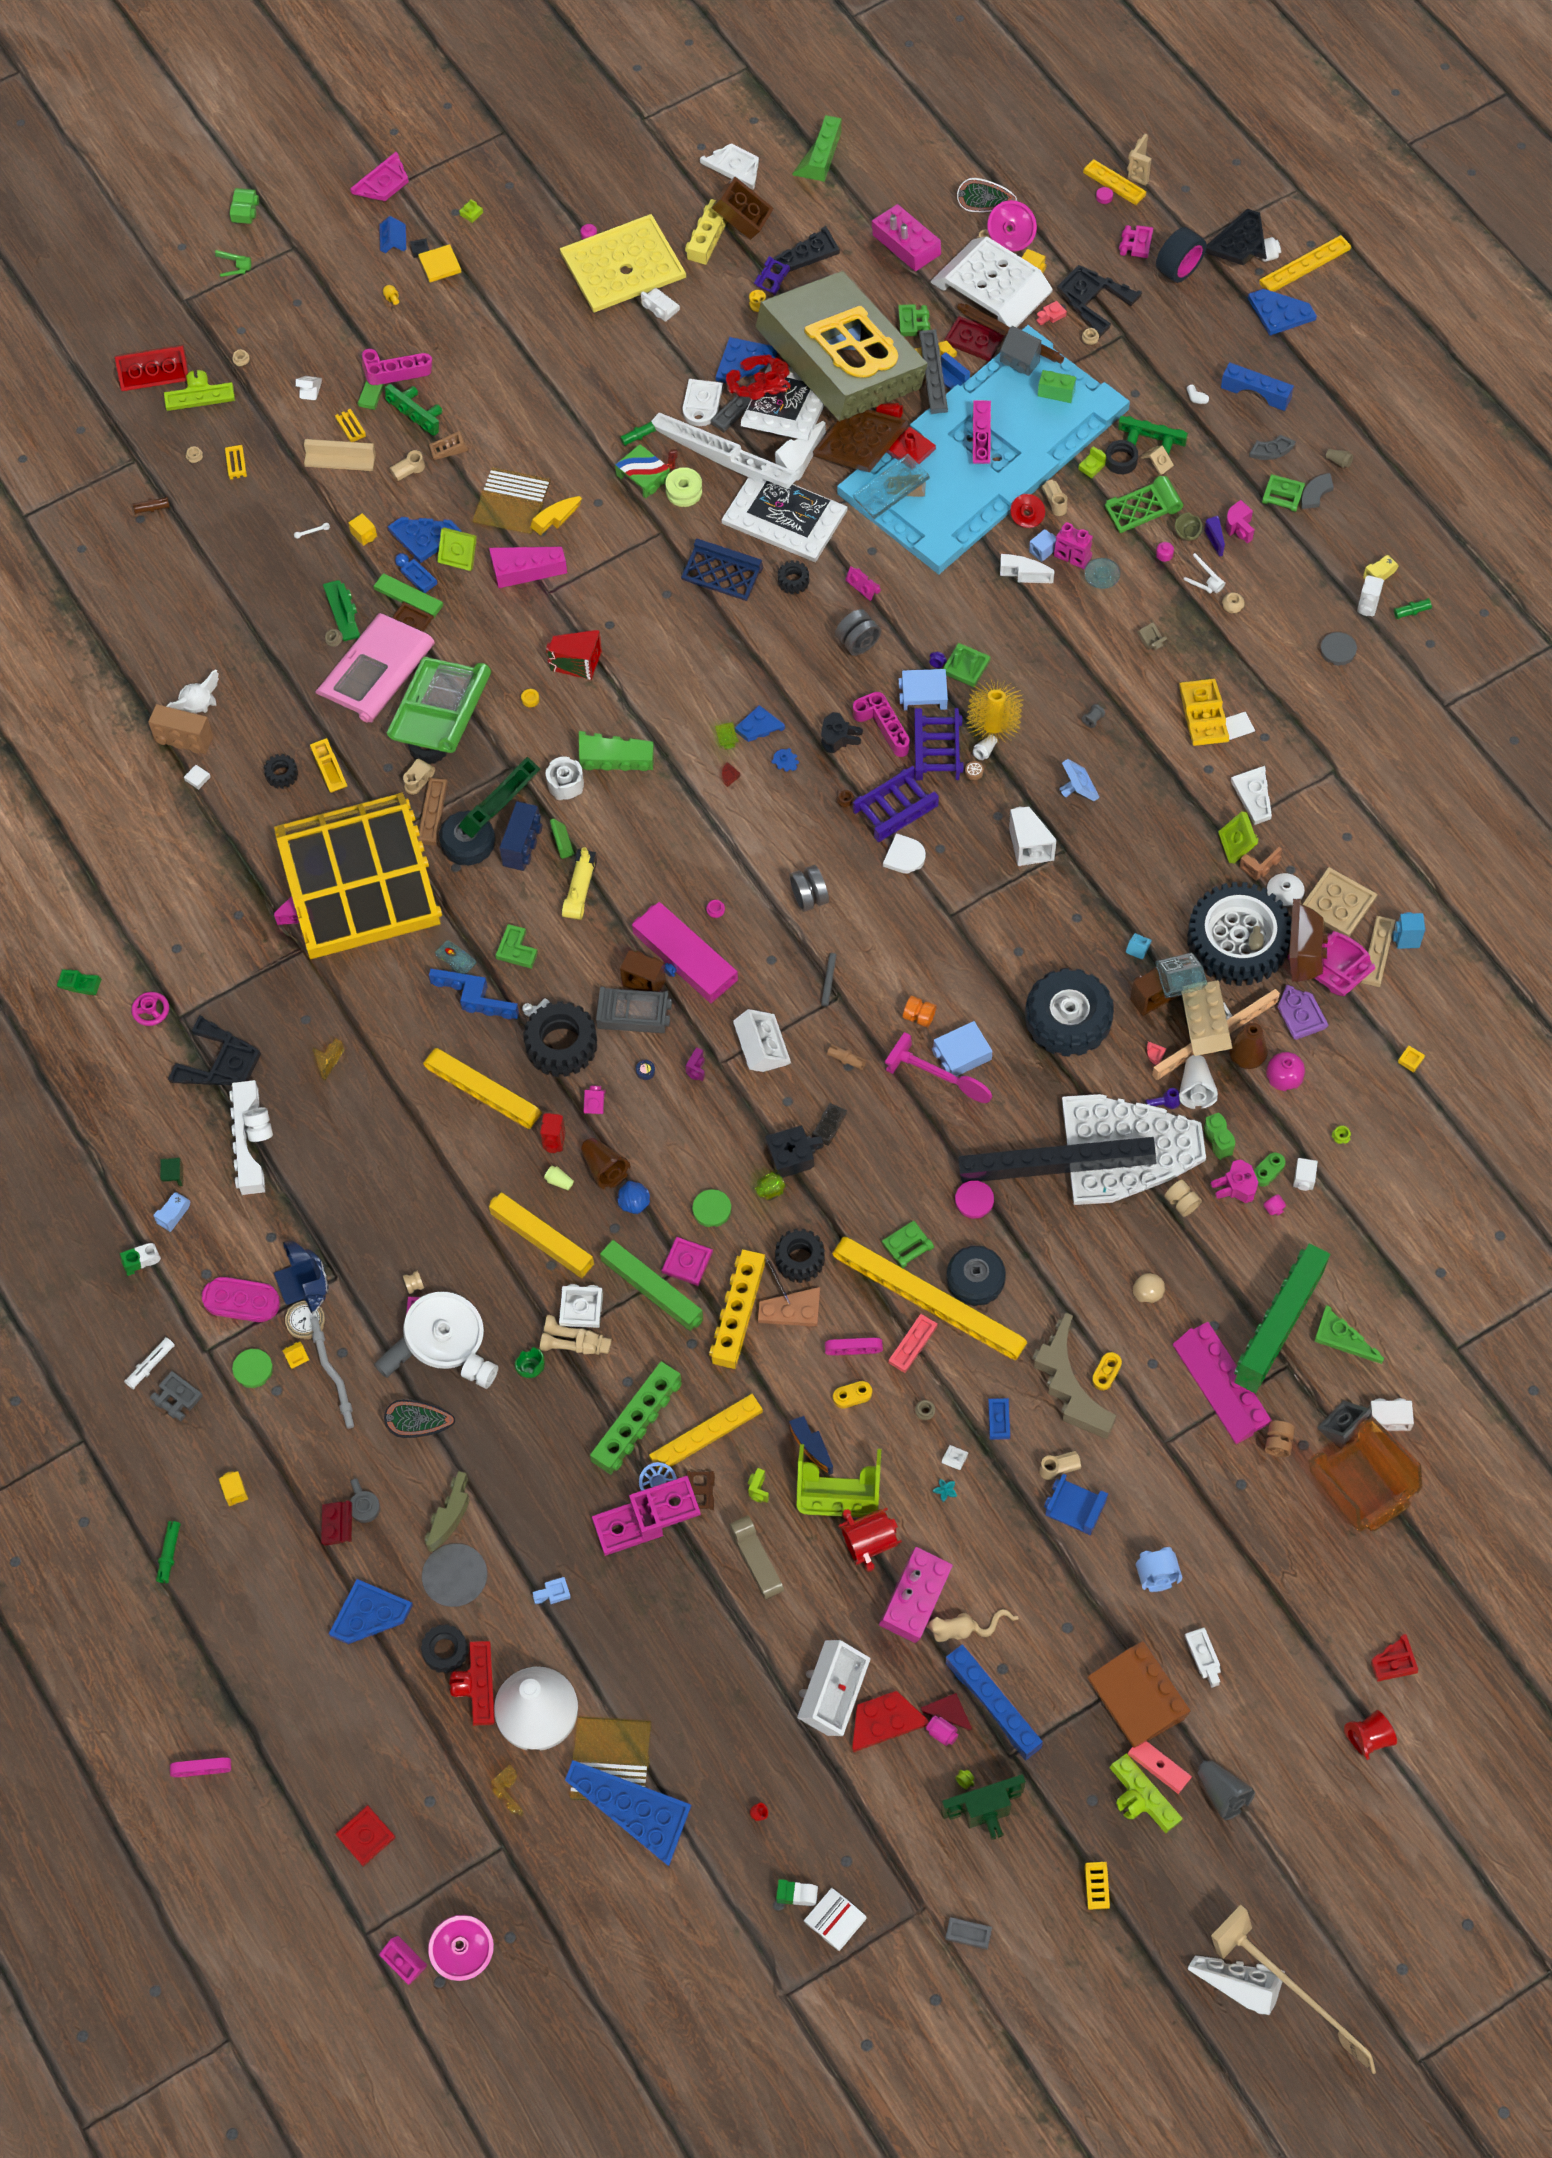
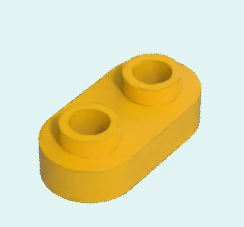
M1110 1352L1103 1356L1092 1378L1093 1386L1096 1389L1104 1391L1111 1387L1122 1364L1118 1354ZM1108 1363H1114L1115 1366L1110 1367L1108 1366ZM1104 1379L1106 1382L1102 1384L1099 1380Z
M865 1381L839 1387L834 1391L833 1402L838 1408L842 1409L865 1403L872 1397V1387ZM864 1388L866 1391L861 1393L858 1390ZM845 1394L847 1397L842 1399L839 1396Z

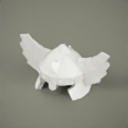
M217 670L212 671L202 684L195 683L184 686L180 691L179 700L170 702L166 707L197 714L202 711L206 713L209 705L216 706V700L211 693L219 680Z

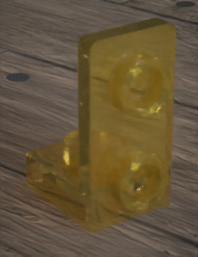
M509 1765L491 1781L494 1787L492 1792L498 1799L502 1797L507 1802L505 1806L513 1815L517 1813L521 1817L524 1814L523 1810L504 1790L505 1787H510L518 1776L516 1770Z

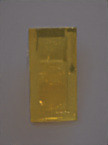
M336 1038L332 1044L328 1045L326 1053L313 1048L323 1080L327 1079L344 1052L342 1041Z

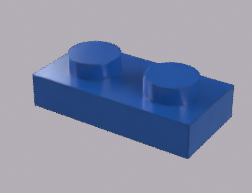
M1009 1398L988 1399L990 1440L1010 1439Z

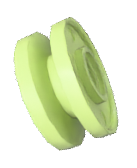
M678 468L669 473L666 478V495L668 500L680 507H688L698 502L702 496V479L700 475L690 468Z

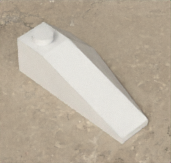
M821 421L816 424L808 441L802 439L793 441L790 439L775 452L776 464L797 472V481L802 477L814 455V449L822 441L826 433V423Z
M1195 1956L1188 1967L1189 1971L1246 2008L1254 2010L1259 2014L1270 2015L1282 1985V1980L1262 1964H1256V1967L1244 1966V1963L1236 1961V1964H1226L1222 1959Z

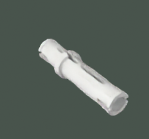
M165 1337L141 1364H137L135 1371L124 1382L134 1390L144 1377H148L150 1375L149 1372L174 1347V1343Z

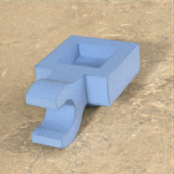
M565 1577L546 1582V1589L533 1592L535 1604L542 1603L547 1599L550 1600V1604L570 1599Z

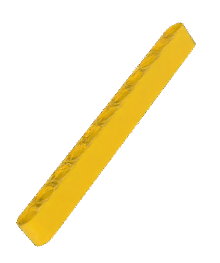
M843 1237L832 1252L833 1256L840 1262L1010 1359L1017 1360L1027 1345L1026 1339L848 1237Z

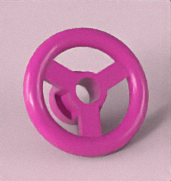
M144 993L133 1002L132 1016L141 1025L153 1026L159 1024L168 1015L169 1003L160 993ZM158 999L163 1003L164 1007L161 1015L156 1011ZM147 1013L149 1015H152L155 1019L144 1020L139 1016V1014Z

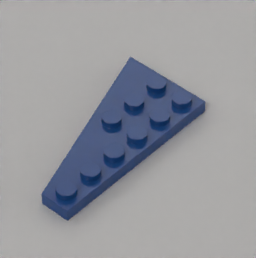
M572 1760L565 1781L666 1865L670 1866L692 1805Z

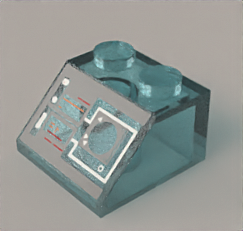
M1192 952L1155 962L1166 998L1202 990L1207 985L1203 967Z

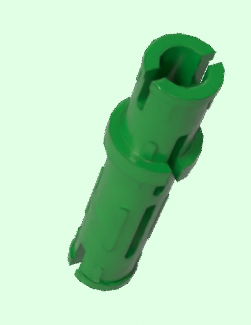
M172 1521L167 1523L162 1554L158 1558L159 1568L156 1581L159 1583H164V1580L165 1583H169L171 1567L175 1563L173 1558L181 1526L176 1521H173V1524Z

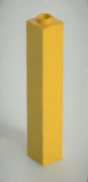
M502 1192L498 1197L495 1196L489 1204L491 1215L581 1279L594 1265L593 1256Z

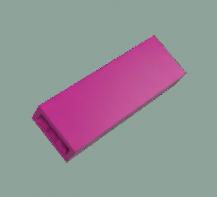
M658 902L655 906H650L642 917L634 920L632 924L633 934L665 963L672 964L677 970L676 973L710 1004L738 981V971L662 903Z

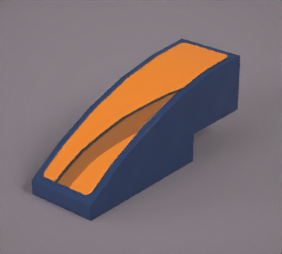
M805 1416L789 1421L791 1433L799 1447L800 1444H804V1453L829 1475L833 1474V1464L820 1432L811 1433Z

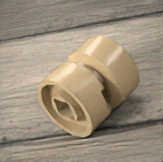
M1180 1180L1169 1188L1164 1197L1172 1205H1176L1175 1209L1183 1217H1186L1200 1205L1202 1200L1195 1192H1190L1191 1188L1184 1180Z

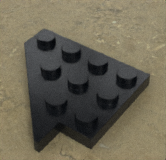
M1246 209L1207 244L1205 253L1243 266L1254 256L1267 259L1260 212Z

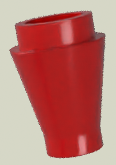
M899 403L881 404L877 406L876 412L901 418L903 406L899 405Z

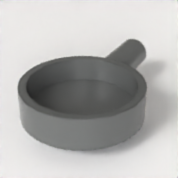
M358 1479L351 1480L350 1483L355 1493L350 1500L352 1502V1517L360 1523L373 1521L380 1512L378 1498L371 1492L362 1491Z

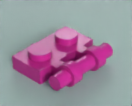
M1126 225L1121 235L1123 239L1119 245L1120 255L1125 256L1127 251L1131 250V256L1148 258L1153 228L1137 225L1136 230H1131V226Z

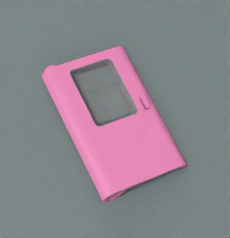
M379 613L316 690V694L358 712L359 718L366 723L373 722L435 642L428 634Z

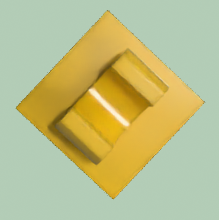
M296 1342L294 1345L282 1350L291 1369L309 1360L301 1342Z

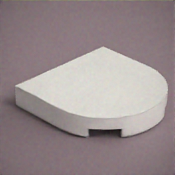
M896 833L883 862V867L901 873L919 870L925 862V849L917 840Z

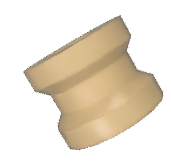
M418 1270L414 1271L412 1275L403 1276L409 1294L413 1293L416 1289H424Z

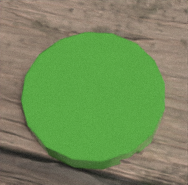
M710 1189L697 1195L692 1209L694 1218L699 1224L705 1227H718L727 1222L731 1216L732 1207L730 1199L725 1193Z
M248 1349L236 1357L232 1370L235 1379L242 1386L256 1388L264 1385L270 1379L273 1365L266 1352L260 1349Z

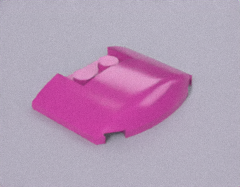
M1333 931L1332 934L1328 933V944H1325L1328 950V957L1324 959L1323 974L1314 979L1328 987L1331 993L1345 996L1375 970L1374 963L1372 964L1369 953L1359 943L1348 936Z

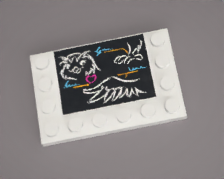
M770 364L768 365L765 373L772 371ZM789 367L790 374L785 380L790 383L791 387L787 388V391L777 394H769L767 392L760 399H751L741 419V426L808 441L824 408V404L797 373Z
M748 477L722 518V524L816 563L845 516L847 506L794 484L787 489L765 479L761 483Z

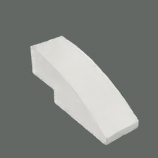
M1001 554L1000 576H1018V582L1053 583L1054 570L1026 557Z

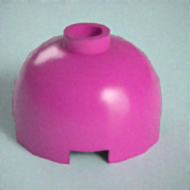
M1278 1053L1268 1063L1266 1069L1267 1078L1270 1085L1275 1089L1281 1091L1296 1089L1302 1084L1305 1076L1304 1063L1294 1053Z

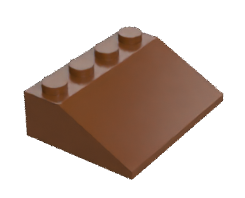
M1144 1641L1124 1651L1087 1677L1133 1748L1184 1721L1191 1712Z

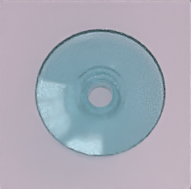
M1094 559L1085 568V578L1093 587L1100 589L1110 588L1119 581L1120 569L1110 559Z

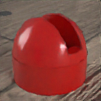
M764 1803L755 1804L750 1809V1817L755 1821H762L768 1817V1808Z

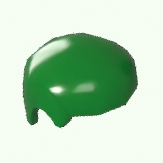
M532 1347L528 1352L522 1351L515 1360L514 1365L518 1375L525 1378H534L540 1375L545 1366L544 1355L540 1349Z

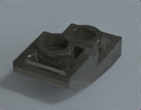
M830 1103L822 1114L821 1121L813 1131L811 1138L821 1136L823 1144L829 1146L841 1126L847 1110Z

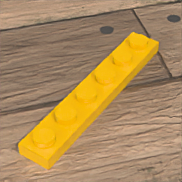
M750 1394L649 1454V1457L653 1463H664L672 1467L761 1414L763 1409L754 1395Z

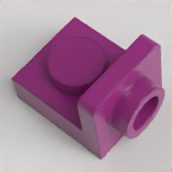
M696 1047L686 1064V1074L694 1080L703 1081L705 1078V1071L701 1069L705 1062L702 1049Z

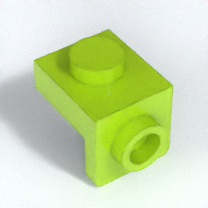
M757 1468L755 1474L752 1473L748 1481V1485H750L748 1489L749 1496L756 1502L768 1503L769 1493L760 1490L765 1480V1470Z

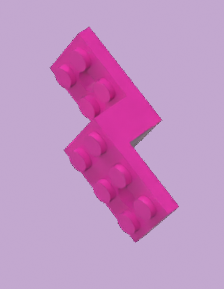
M684 1476L629 1495L630 1504L592 1516L604 1555L606 1556L662 1537V1528L699 1516L701 1512L688 1476ZM677 1497L680 1499V1504L671 1506L669 1500ZM621 1525L624 1529L622 1533L615 1534L612 1532L613 1527Z

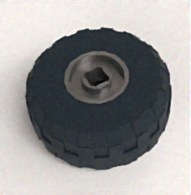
M471 810L459 811L450 815L443 822L439 831L440 845L444 855L451 862L458 865L470 866L482 862L490 856L495 846V833L490 822L472 839L458 827Z
M975 1245L962 1248L952 1256L948 1263L946 1272L947 1286L952 1295L964 1304L972 1306L986 1305L994 1301L1004 1288L1006 1280L1005 1266L1002 1259L992 1249Z

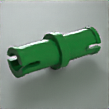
M650 421L639 428H633V431L620 436L623 445L627 446L636 440H642V437L655 432L656 429Z
M1429 598L1415 603L1412 601L1408 605L1395 608L1394 615L1396 619L1409 615L1415 616L1419 612L1432 609V604Z

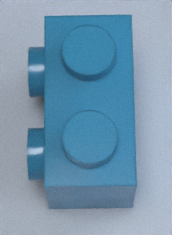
M1412 912L1400 914L1399 920L1395 923V930L1392 933L1393 942H1396L1397 949L1420 948L1425 933L1423 913L1413 914Z

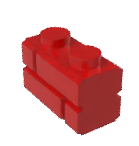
M546 1113L543 1115L540 1134L543 1149L549 1153L563 1151L566 1131L563 1116L559 1114Z

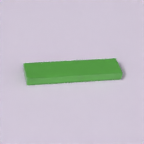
M384 573L374 585V590L401 603L405 602L433 615L434 618L443 607L442 601Z

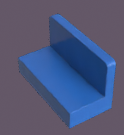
M389 216L379 224L380 251L387 253L392 247L405 251L406 225Z
M945 352L941 355L944 385L949 390H952L957 384L959 386L964 384L970 378V371Z

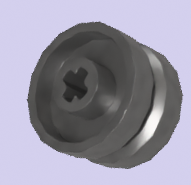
M863 609L848 614L839 623L835 631L837 639L855 656L868 651L875 645L881 635V628Z
M815 864L806 867L804 874L799 870L789 874L793 894L803 912L813 909L814 902L818 906L829 903L824 879Z

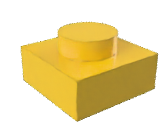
M1408 1046L1399 1058L1398 1063L1415 1072L1424 1060L1425 1055Z

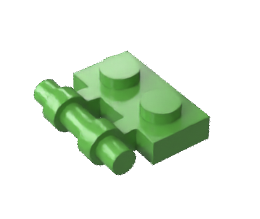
M916 304L899 305V324L902 336H917V330L925 331L931 329L928 322L930 313L926 305H922L921 310H916Z

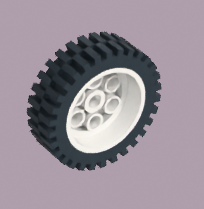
M1232 882L1231 887L1228 888L1227 883L1221 885L1220 891L1216 886L1212 888L1211 894L1207 891L1203 899L1200 897L1197 901V906L1195 905L1193 908L1187 932V946H1190L1189 953H1192L1197 961L1200 962L1201 966H1199V969L1202 972L1207 968V976L1211 978L1213 974L1216 975V981L1219 980L1221 982L1222 978L1227 979L1226 984L1231 985L1232 980H1235L1236 986H1242V982L1245 980L1247 985H1252L1253 979L1257 983L1262 982L1263 975L1266 979L1271 977L1272 972L1276 973L1278 971L1279 965L1282 966L1287 956L1291 940V917H1287L1288 910L1287 908L1282 909L1283 902L1281 900L1275 902V894L1271 893L1268 896V890L1264 887L1261 892L1258 891V885L1253 884L1252 888H1247V882H1242V887H1238L1237 882ZM1254 926L1261 927L1260 933L1264 937V946L1257 952L1250 950L1248 945L1249 936L1253 933Z

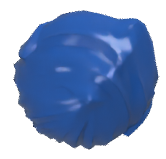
M627 1181L620 1188L617 1201L623 1211L638 1214L649 1205L650 1194L648 1189L641 1183Z

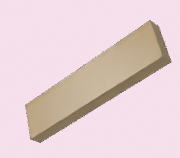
M1381 916L1376 917L1368 951L1370 960L1375 965V970L1365 977L1361 983L1380 987L1395 924L1394 919Z

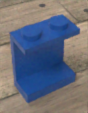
M1063 1474L1061 1479H1056L1052 1490L1055 1491L1053 1496H1048L1044 1508H1047L1046 1516L1091 1535L1107 1501L1108 1493L1100 1490L1099 1495L1066 1481L1067 1475Z

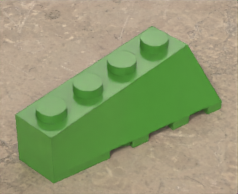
M825 115L817 140L797 166L793 176L825 182L841 135V118Z
M579 731V762L582 769H603L606 771L612 769L623 771L653 770L654 744L652 741L632 738L624 741L618 736H613L610 739L603 738L602 734L594 733V736L585 735L586 732Z

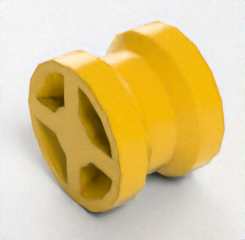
M754 290L749 295L750 308L755 312H759L761 302L766 300V294L762 290Z

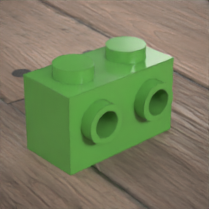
M1042 370L1038 385V397L1072 403L1077 377Z

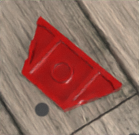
M897 1691L857 1705L852 1750L856 1752L926 1727L929 1720Z

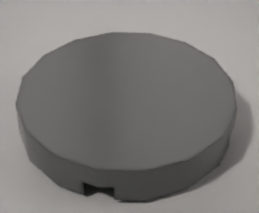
M1334 632L1322 640L1320 651L1325 661H1330L1334 663L1333 665L1337 666L1346 665L1354 659L1357 645L1348 634Z

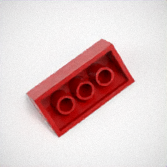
M184 344L115 356L121 391L187 381L186 376L189 371Z

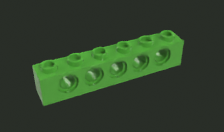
M661 1361L590 1454L591 1462L610 1475L614 1470L617 1471L621 1467L622 1459L625 1455H629L633 1451L634 1443L637 1439H642L645 1435L646 1427L649 1423H654L658 1417L659 1410L667 1406L671 1394L677 1392L681 1387V1374ZM659 1385L666 1386L664 1390L656 1389ZM652 1400L654 1401V1404L651 1406L645 1405V1402ZM636 1416H641L643 1418L641 1421L638 1422L633 1421V1418ZM623 1432L631 1433L628 1437L621 1436ZM613 1447L619 1449V1451L616 1453L609 1452V1450Z

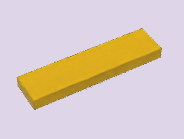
M1094 159L1083 169L1084 174L1103 186L1110 188L1113 192L1134 205H1137L1146 196L1145 190Z

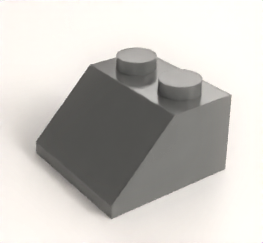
M1011 326L1000 350V362L1016 369L1020 373L1030 376L1040 363L1042 340Z

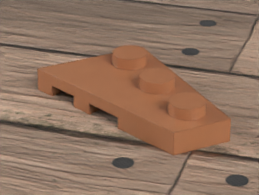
M820 1287L787 1295L790 1304L785 1296L759 1302L758 1323L818 1326Z

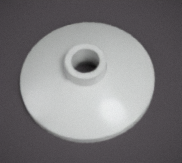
M1278 874L1268 882L1267 895L1275 894V902L1281 900L1283 902L1282 907L1293 906V899L1302 900L1304 896L1303 883L1292 874Z

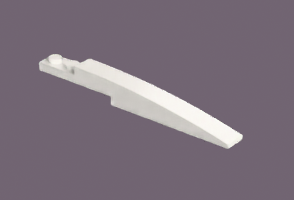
M658 413L651 421L658 432L761 483L765 479L789 489L798 478L797 472L741 450L739 444L662 413Z

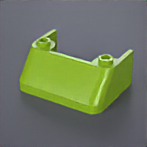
M800 1444L797 1509L803 1514L842 1516L843 1511L849 1509L852 1517L859 1518L877 1511L879 1507L882 1449H877L876 1466L864 1467L860 1472V1479L819 1477V1468L816 1464L804 1462V1444Z

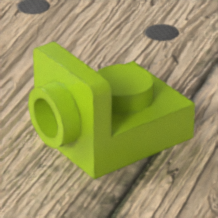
M1093 446L1090 449V455L1079 464L1078 469L1090 478H1093L1105 466L1106 455L1102 450Z

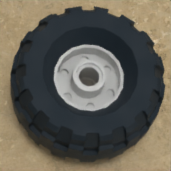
M1061 968L1059 972L1051 971L1045 974L1043 979L1037 980L1028 994L1025 1008L1026 1026L1028 1032L1033 1035V1040L1038 1045L1046 1047L1048 1052L1053 1054L1055 1052L1061 1053L1062 1056L1070 1057L1071 1054L1083 1055L1088 1050H1093L1100 1046L1103 1039H1106L1110 1032L1114 1012L1113 999H1111L1110 991L1106 985L1100 983V979L1093 974L1088 975L1081 969L1071 971L1069 968Z

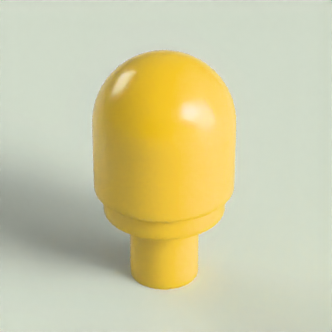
M386 285L383 288V295L387 301L397 305L399 303L397 290L392 285Z

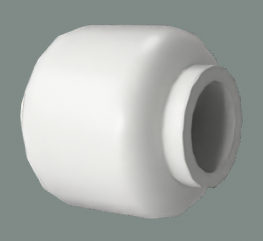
M1273 237L1264 239L1267 259H1262V261L1268 262L1277 259L1279 253H1281L1279 241Z

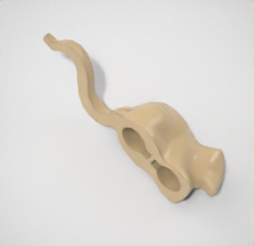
M999 1610L994 1614L989 1628L981 1629L978 1623L968 1614L961 1613L953 1619L943 1620L936 1617L928 1622L926 1627L933 1632L937 1642H944L951 1638L957 1640L965 1639L971 1635L972 1631H975L981 1637H988L995 1631L1001 1616H1008L1012 1621L1018 1620V1616H1013L1008 1610Z

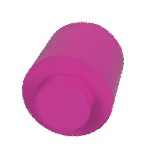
M934 1716L926 1727L929 1735L945 1746L948 1744L952 1745L958 1738V1729L942 1717Z

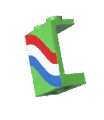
M641 444L615 464L616 475L620 479L627 476L639 485L643 490V497L645 499L649 495L654 494L661 485L666 484V478L670 473V468Z

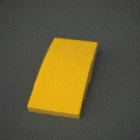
M1208 679L1179 683L1183 708L1193 746L1229 742L1226 717L1222 708L1223 701L1216 680Z

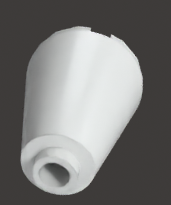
M1192 1055L1186 1060L1179 1092L1180 1102L1191 1109H1195V1106L1207 1108L1217 1101L1218 1091L1205 1058L1200 1055Z

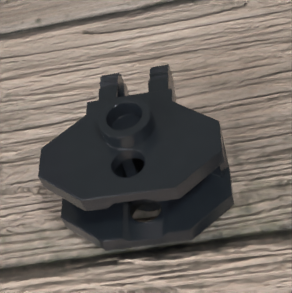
M832 712L824 718L821 744L827 753H835L840 748L846 747L847 744L859 745L861 744V738L857 736L863 734V729L849 725V722H845L840 713Z

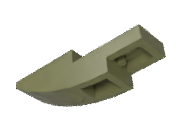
M458 1471L457 1477H453L451 1496H447L445 1508L438 1507L437 1513L432 1515V1528L425 1537V1544L430 1552L435 1551L451 1536L467 1510L470 1499L468 1494L464 1493L468 1482L467 1474Z

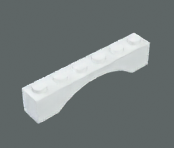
M255 1080L232 1083L233 1090L230 1091V1100L234 1103V1107L231 1108V1117L235 1119V1125H232V1134L236 1136V1142H233L234 1154L237 1153V1159L234 1160L235 1171H238V1177H235L236 1188L240 1189L242 1195L265 1192L264 1173L261 1166L248 1152L246 1142V1129L248 1126L245 1125L243 1118L244 1112L259 1107L258 1086Z

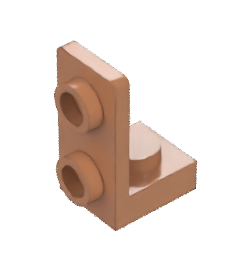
M1278 847L1261 865L1255 858L1245 854L1241 858L1239 868L1257 881L1261 876L1265 877L1273 864L1277 865L1282 859V848Z

